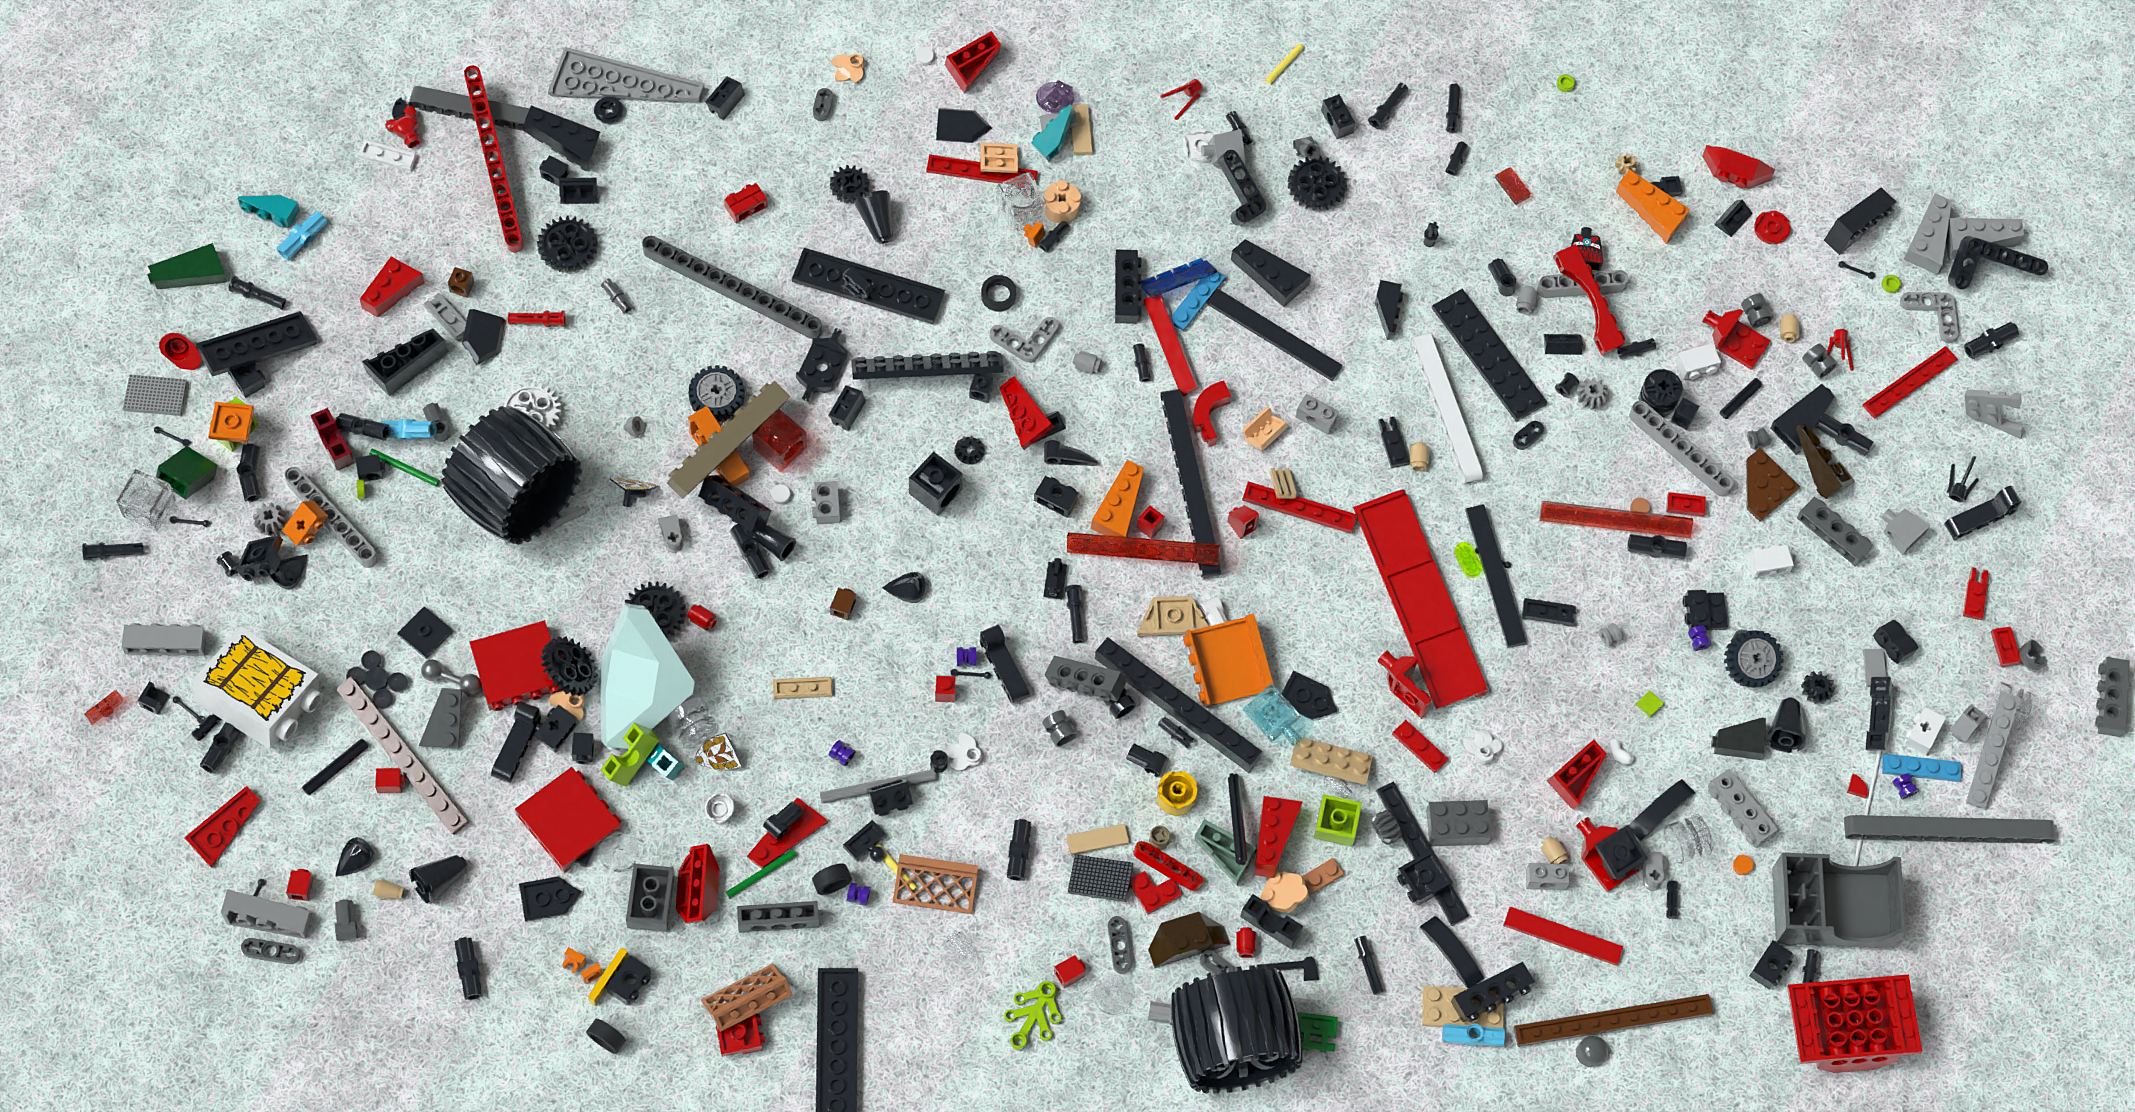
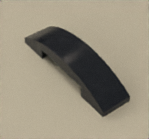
M1871 677L1870 696L1872 697L1870 726L1866 735L1865 749L1866 751L1886 750L1892 717L1891 677Z
M1683 779L1667 789L1629 824L1633 834L1640 842L1674 810L1695 794Z
M1434 916L1420 926V929L1431 943H1435L1456 970V975L1466 988H1470L1484 979L1466 948L1438 917Z

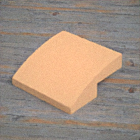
M981 142V171L1018 173L1017 144Z

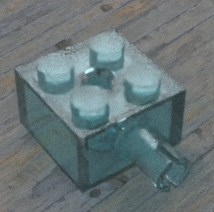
M1272 683L1242 709L1271 743L1281 734L1293 746L1297 744L1293 737L1298 742L1302 739L1291 726L1300 718V715Z

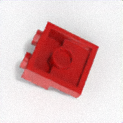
M760 1013L754 1014L721 1032L716 1026L722 1057L737 1053L744 1055L763 1051L762 1045L766 1043L764 1033H759L758 1026L762 1025Z

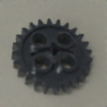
M1322 156L1319 157V160H1316V158L1309 160V158L1305 157V162L1299 160L1298 165L1294 164L1293 170H1290L1287 181L1289 182V194L1294 195V201L1299 200V206L1303 203L1306 204L1305 209L1312 206V211L1316 207L1322 211V208L1325 206L1329 210L1330 204L1335 207L1336 203L1341 202L1342 197L1345 196L1347 188V178H1344L1345 172H1340L1341 166L1335 167L1336 161L1329 163V158L1324 161Z
M568 215L566 220L559 216L558 222L552 219V225L546 223V229L541 228V234L538 235L539 241H537V247H539L538 254H541V260H545L546 266L551 264L552 269L558 267L559 272H561L565 268L568 273L569 268H572L576 272L577 266L583 269V263L589 265V259L594 260L593 253H597L596 247H598V241H596L597 234H594V228H590L589 223L584 224L583 219L578 222L576 216L572 220L569 219ZM568 244H571V249L576 256H573Z
M658 581L655 586L648 582V587L641 584V590L634 588L635 594H628L630 600L626 599L625 604L644 606L651 615L654 610V597H658L655 622L667 640L669 633L675 636L674 629L681 630L679 624H684L682 617H686V611H683L686 609V605L682 604L684 599L679 597V591L674 592L673 586L667 589L666 583L661 587ZM644 600L651 601L649 604L641 603ZM664 601H667V602L670 603V604L667 605V606L661 605V603L664 602ZM661 619L668 620L664 624L659 623Z
M559 636L556 639L553 638L544 646L545 648L541 651L543 655L540 657L544 660L541 665L546 667L543 672L549 674L547 679H552V685L555 686L557 684L559 691L564 689L566 695L570 692L572 696L576 694L581 696L594 687V684L597 682L595 678L598 676L594 671L598 668L593 666L595 660L589 658L591 653H586V647L581 648L580 642L575 644L573 638L568 640L567 636L563 639Z

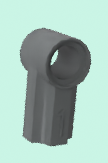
M1312 136L1293 140V148L1297 151L1296 156L1304 155L1309 159H1314L1320 153L1319 146L1314 143Z
M432 402L427 404L422 409L426 420L435 422L437 431L444 429L440 433L436 431L434 439L439 442L448 440L450 437L448 423L445 421L438 403Z
M344 899L335 902L336 940L358 939L353 901Z

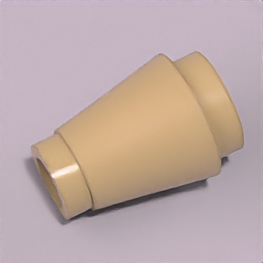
M376 879L373 895L377 896V898L401 899L404 887H400L385 879Z

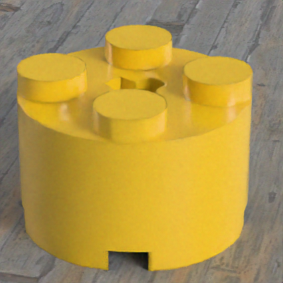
M1171 771L1165 774L1159 782L1157 791V802L1160 808L1170 815L1180 816L1188 813L1194 807L1197 797L1195 779L1184 771Z

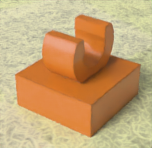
M1036 222L1034 226L1026 224L1023 228V231H1025L1024 236L1028 238L1029 245L1036 248L1045 235L1043 224Z
M568 947L564 953L566 960H564L562 966L566 969L567 965L573 964L574 967L571 971L575 974L578 971V967L583 969L586 965V956Z

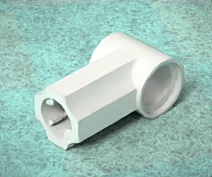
M1217 596L1199 603V609L1204 614L1203 618L1208 620L1210 626L1228 622L1223 613L1221 601Z

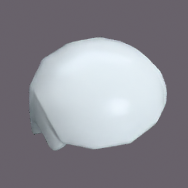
M726 793L713 794L707 799L704 806L706 816L715 823L727 822L732 818L735 811L734 801Z

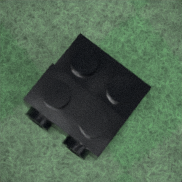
M275 535L248 542L236 568L244 580L252 581L259 576L266 578L277 571L281 561L277 553L283 542L282 537Z
M1687 590L1685 596H1683L1682 603L1683 607L1687 609L1684 620L1689 630L1700 625L1706 626L1707 630L1728 629L1724 592L1707 593V590Z
M1628 824L1594 844L1603 860L1601 864L1611 880L1617 879L1619 881L1628 876V871L1639 869L1644 865L1643 862L1648 859Z
M1433 850L1399 867L1398 876H1396L1399 884L1402 887L1405 885L1408 889L1407 896L1412 903L1416 902L1418 906L1453 884V881Z

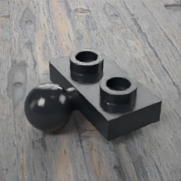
M871 820L845 842L843 848L855 861L869 851L872 861L881 862L885 858V851L882 847L875 845L886 836V833Z

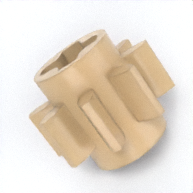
M1628 153L1623 157L1619 155L1618 161L1615 163V167L1619 168L1618 174H1626L1629 169L1635 173L1639 164L1635 162L1636 156Z

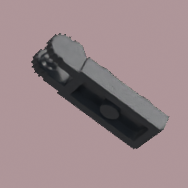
M1392 416L1389 419L1391 431H1387L1385 421L1379 419L1378 424L1390 467L1396 468L1409 465L1410 461L1395 417Z

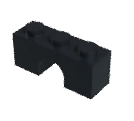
M1254 894L1251 895L1241 911L1240 917L1290 949L1303 929V925L1286 915L1285 918H1282L1273 913L1269 908V904Z

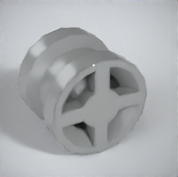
M1614 623L1609 624L1608 628H1602L1598 631L1599 637L1607 647L1611 646L1614 641L1622 640L1620 629Z

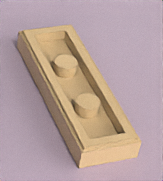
M1088 104L1072 105L1076 110L1078 126L1071 128L1073 154L1092 155Z
M831 677L773 679L774 699L832 697Z
M1125 824L1070 834L1066 837L1071 856L1129 844Z

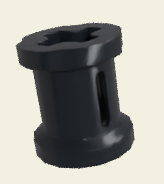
M1567 372L1564 375V379L1555 385V390L1563 397H1568L1572 388L1579 384V380L1575 375Z
M226 551L218 556L216 562L224 568L227 577H232L238 573L236 570L238 563L233 559L230 551Z
M942 750L934 751L930 756V767L936 773H942L947 769L948 756Z

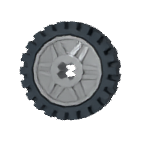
M715 365V368L707 366V370L703 368L700 370V374L698 372L695 374V377L691 379L688 395L690 405L694 411L697 412L708 406L715 419H718V422H720L724 418L727 420L730 419V416L734 417L733 414L743 406L745 390L742 379L737 373L734 374V370L731 368L727 370L726 366L720 368L719 365Z
M1751 630L1739 633L1730 640L1731 643L1726 647L1728 650L1724 653L1727 656L1724 659V663H1727L1725 668L1726 671L1730 672L1728 675L1734 678L1733 681L1740 683L1741 686L1756 688L1772 683L1775 680L1774 678L1779 676L1780 673L1778 672L1783 668L1781 663H1784V658H1781L1783 651L1779 650L1781 646L1779 643H1776L1777 640L1774 637H1770L1771 634L1764 633V631Z

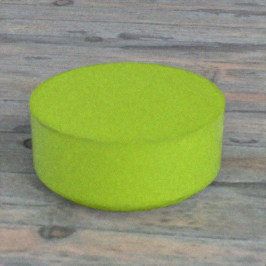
M1568 74L1559 76L1556 82L1557 88L1562 92H1570L1575 85L1574 78Z
M1887 275L1884 277L1881 285L1884 291L1895 293L1899 290L1901 281L1895 275Z
M356 480L357 499H364L365 482L363 480Z

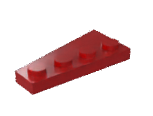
M1015 376L999 387L1023 450L1054 428Z

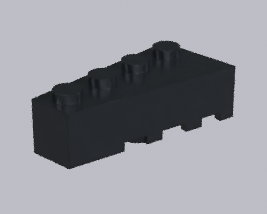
M532 105L522 129L539 142L550 146L551 150L567 157V160L571 163L574 162L579 165L584 171L588 168L601 133Z

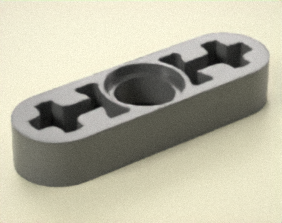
M1114 916L1108 922L1113 969L1117 973L1125 974L1131 968L1126 922L1122 917ZM1114 922H1118L1119 925H1122L1119 928L1120 935L1116 936V929L1115 927H1112L1114 925ZM1118 940L1123 941L1125 948L1117 950L1114 947V943ZM1123 954V962L1127 963L1125 968L1117 965L1120 961L1119 955Z
M247 938L241 944V950L248 958L290 965L295 964L300 959L298 948L292 944L256 938ZM251 943H253L255 948L260 949V945H262L261 954H259V951L256 949H252L251 952H248L246 946L249 947ZM268 947L276 948V953L273 956L265 954ZM280 948H282L283 953H290V950H293L295 956H291V959H288L286 954H281V958H278L280 956Z

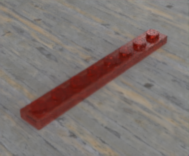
M1543 500L1539 515V521L1691 538L1693 518Z
M1071 532L1067 534V553L1219 565L1220 545Z

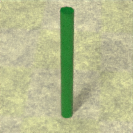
M373 448L369 455L379 454L381 461L384 460L385 463L435 487L440 482L439 479Z
M793 850L789 851L726 891V895L729 899L795 858V852Z

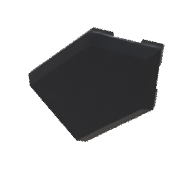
M938 109L936 141L973 143L982 134L992 129L975 110Z
M469 309L462 345L469 351L473 357L472 360L477 366L499 353L505 319L476 309Z
M1294 670L1277 701V704L1311 720L1338 712L1328 686Z
M559 876L519 883L525 922L565 915L582 891L565 882Z

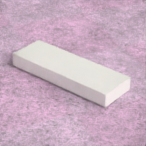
M364 139L358 157L411 171L417 154Z

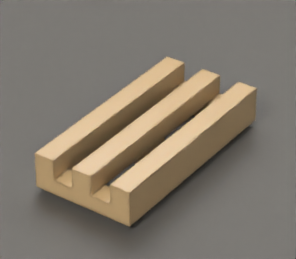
M1271 468L1269 473L1277 498H1296L1297 493L1289 468H1285V471H1282V468H1278L1277 471H1275V468ZM1277 476H1279L1281 487L1283 489L1284 494H1282Z

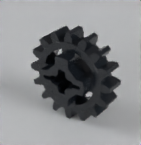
M846 165V169L839 167V172L834 171L833 177H830V189L833 196L837 195L838 201L843 198L844 203L850 200L851 204H853L854 199L862 195L866 197V192H869L870 180L867 179V173H863L862 168L856 170V165L852 168Z

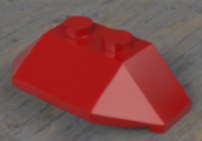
M1706 145L1702 155L1714 177L1718 178L1721 182L1733 183L1738 188L1750 189L1771 181L1775 172L1773 167H1769L1768 164L1759 159L1724 147Z
M709 844L692 846L678 871L676 910L687 924L705 921L718 907L720 868Z

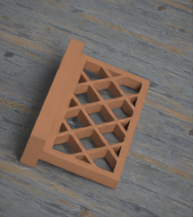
M899 854L892 903L972 914L979 866ZM902 868L911 870L915 876L905 882L901 877ZM924 872H930L934 879L925 885L919 876ZM944 875H950L954 882L945 888L939 881V878ZM964 877L973 879L972 886L965 891L958 883ZM917 878L923 887L913 893L907 884ZM937 881L943 890L933 896L927 887ZM957 884L963 893L953 899L947 890ZM904 887L911 893V896L906 900L897 899L898 891ZM923 890H926L931 897L926 903L920 902L916 897ZM944 892L951 900L945 906L940 905L936 900ZM965 895L969 900L968 909L959 908L955 901Z
M772 963L701 999V1002L721 1032L793 994L785 976H782Z

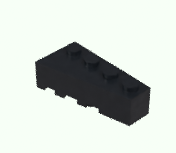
M1880 187L1835 221L1824 241L1840 255L1874 225L1877 226L1885 216L1889 217L1894 212L1893 207L1897 201Z
M1246 239L1232 250L1231 261L1283 307L1310 283L1311 275Z
M432 328L411 338V341L405 344H397L394 346V349L385 353L382 351L377 354V357L370 360L367 358L362 363L366 373L390 396L448 353L449 350L445 339Z

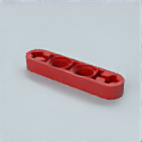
M1145 841L1136 843L1133 855L1137 859L1188 890L1198 891L1204 880L1199 873ZM1156 859H1160V860H1162L1164 863H1160V862H1158Z

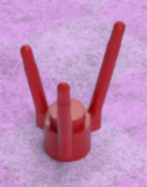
M1193 79L1185 85L1160 96V98H1164L1183 90L1188 97L1192 96L1190 101L1175 116V120H1178L1190 105L1200 97L1199 93L1203 88L1199 80Z
M1837 329L1834 331V337H1830L1827 355H1830L1833 344H1835V347L1841 348V358L1844 360L1846 347L1849 367L1853 371L1850 340L1848 339L1849 332L1845 329Z

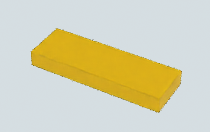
M624 948L619 949L588 995L589 1003L596 1006L607 990L606 987L628 959L627 950Z

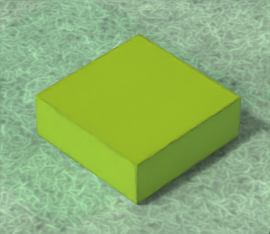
M1649 690L1636 703V706L1651 718L1664 703Z

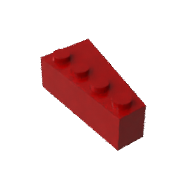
M1269 796L1263 797L1254 875L1274 878L1289 838L1299 818L1303 801Z

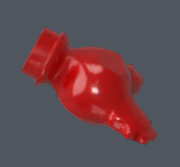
M407 106L404 109L405 116L397 120L389 119L385 124L387 131L394 132L398 137L404 138V144L408 148H414L421 143L420 135L416 133L419 129V123L416 118L417 110L413 106Z

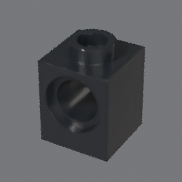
M550 155L541 162L539 167L541 178L559 186V178H567L570 173L568 164Z
M974 374L969 389V398L987 403L993 387V378L982 374Z
M1683 397L1673 414L1671 422L1687 430L1700 406Z
M379 454L356 457L359 480L365 482L383 479L382 472H386L384 460L380 461Z
M573 733L571 755L572 760L576 761V763L587 764L588 762H593L595 741L593 733Z

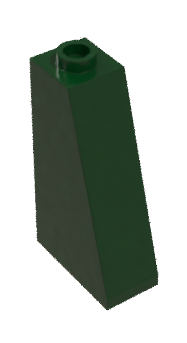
M213 243L148 266L150 271L147 274L150 284H155L156 289L228 282Z

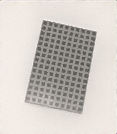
M129 374L123 410L181 416L187 380Z

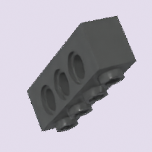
M1815 496L1797 516L1799 521L1854 566L1869 553L1873 546L1867 537L1858 533L1853 525L1846 523L1837 512H1833L1826 506L1824 501L1817 499ZM1847 541L1853 542L1854 545L1849 544Z
M1055 655L1044 674L1049 684L1054 688L1062 687L1071 692H1082L1090 697L1093 695L1098 696L1106 701H1118L1127 682L1120 671Z
M2106 657L2099 664L2098 674H2101V680L2098 681L2097 691L2100 692V698L2096 702L2099 716L2097 715L2095 720L2098 734L2121 737L2126 732L2130 660ZM2108 694L2112 695L2115 699H2111ZM2107 712L2112 713L2114 717L2109 716Z
M818 901L737 906L739 933L819 928Z

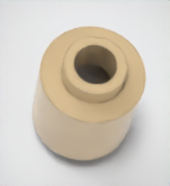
M1794 314L1783 315L1780 320V338L1787 343H1792L1799 338V320Z
M1416 442L1410 446V466H1412L1411 469L1413 471H1425L1429 465V447L1423 442Z
M1550 836L1542 841L1543 846L1540 848L1550 864H1562L1568 859L1566 856L1567 852L1557 837L1553 839Z

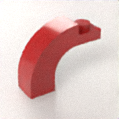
M1224 380L1207 387L1199 395L1194 406L1192 419L1194 432H1201L1202 440L1207 442L1209 447L1217 443V435L1210 422L1209 415L1216 408L1230 404L1231 400L1230 392Z

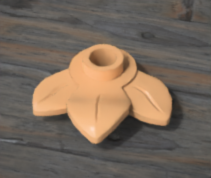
M841 54L831 60V63L838 68L835 80L843 82L851 79L852 82L856 83L862 79V69L865 66V60L860 54H852L850 56Z
M560 691L548 699V702L553 706L557 707L559 704L577 717L579 722L582 720L584 715L582 708L585 705L583 694L581 696L577 694L572 696L571 693L566 695L565 692ZM578 699L579 703L573 704L572 700Z

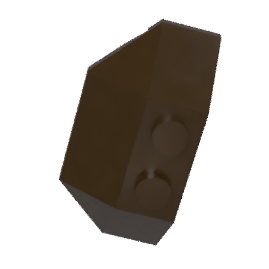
M1198 911L1162 922L1148 951L1154 968L1202 954L1206 950H1216L1229 946L1230 943L1224 926Z

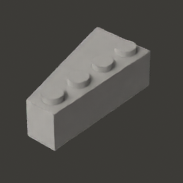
M1936 193L1934 194L1903 260L1936 275L1938 274L1943 264L1952 200Z
M1950 218L1946 237L1948 260L1955 259L1960 242L1965 236L1976 237L2006 248L2019 245L2024 236L2022 219ZM1974 241L1970 243V249L1973 248Z
M228 889L221 909V914L227 925L306 939L312 918L310 911L305 907H294Z

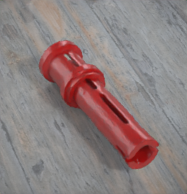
M546 310L543 313L508 312L507 320L508 324H543L545 327L550 325L565 327L566 313L565 310L561 312Z

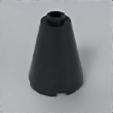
M887 190L870 192L871 195L866 198L865 195L858 197L854 203L875 242L885 244L893 237L891 196Z
M1792 697L1781 701L1767 734V743L1769 741L1770 747L1777 751L1791 753L1793 749L1800 751L1806 744L1800 702Z
M454 855L414 867L409 870L411 883L416 882L417 887L414 888L425 903L428 904L430 902L431 904L466 872L467 862L462 856Z

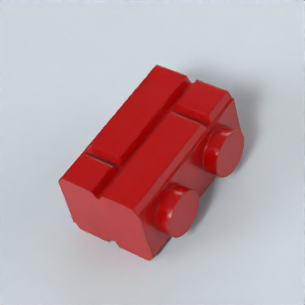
M757 183L753 185L748 184L738 193H730L724 199V206L735 223L768 207L767 197Z

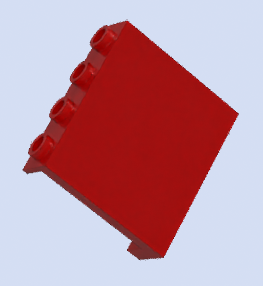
M545 620L469 642L489 711H500L505 706L511 704L517 706L520 701L538 700L543 695H553L560 692L558 685L553 686V680L547 679L549 674L543 672L546 667L541 665L544 661L540 658L543 655L541 651L551 641Z
M570 767L515 808L516 816L563 873L571 869L570 864L616 830L618 832L622 831L620 818L615 813L611 814L608 810L610 807L604 799L600 800L596 796L598 793L591 784L588 786L584 781L585 777L581 771H575L573 767Z

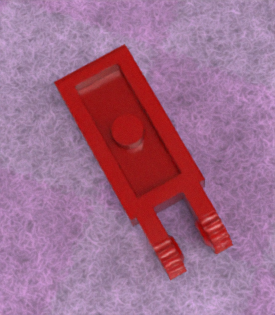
M1972 567L1967 582L1963 617L1982 620L1988 585L1986 584L1988 570H1983L1981 582H1976L1977 568Z

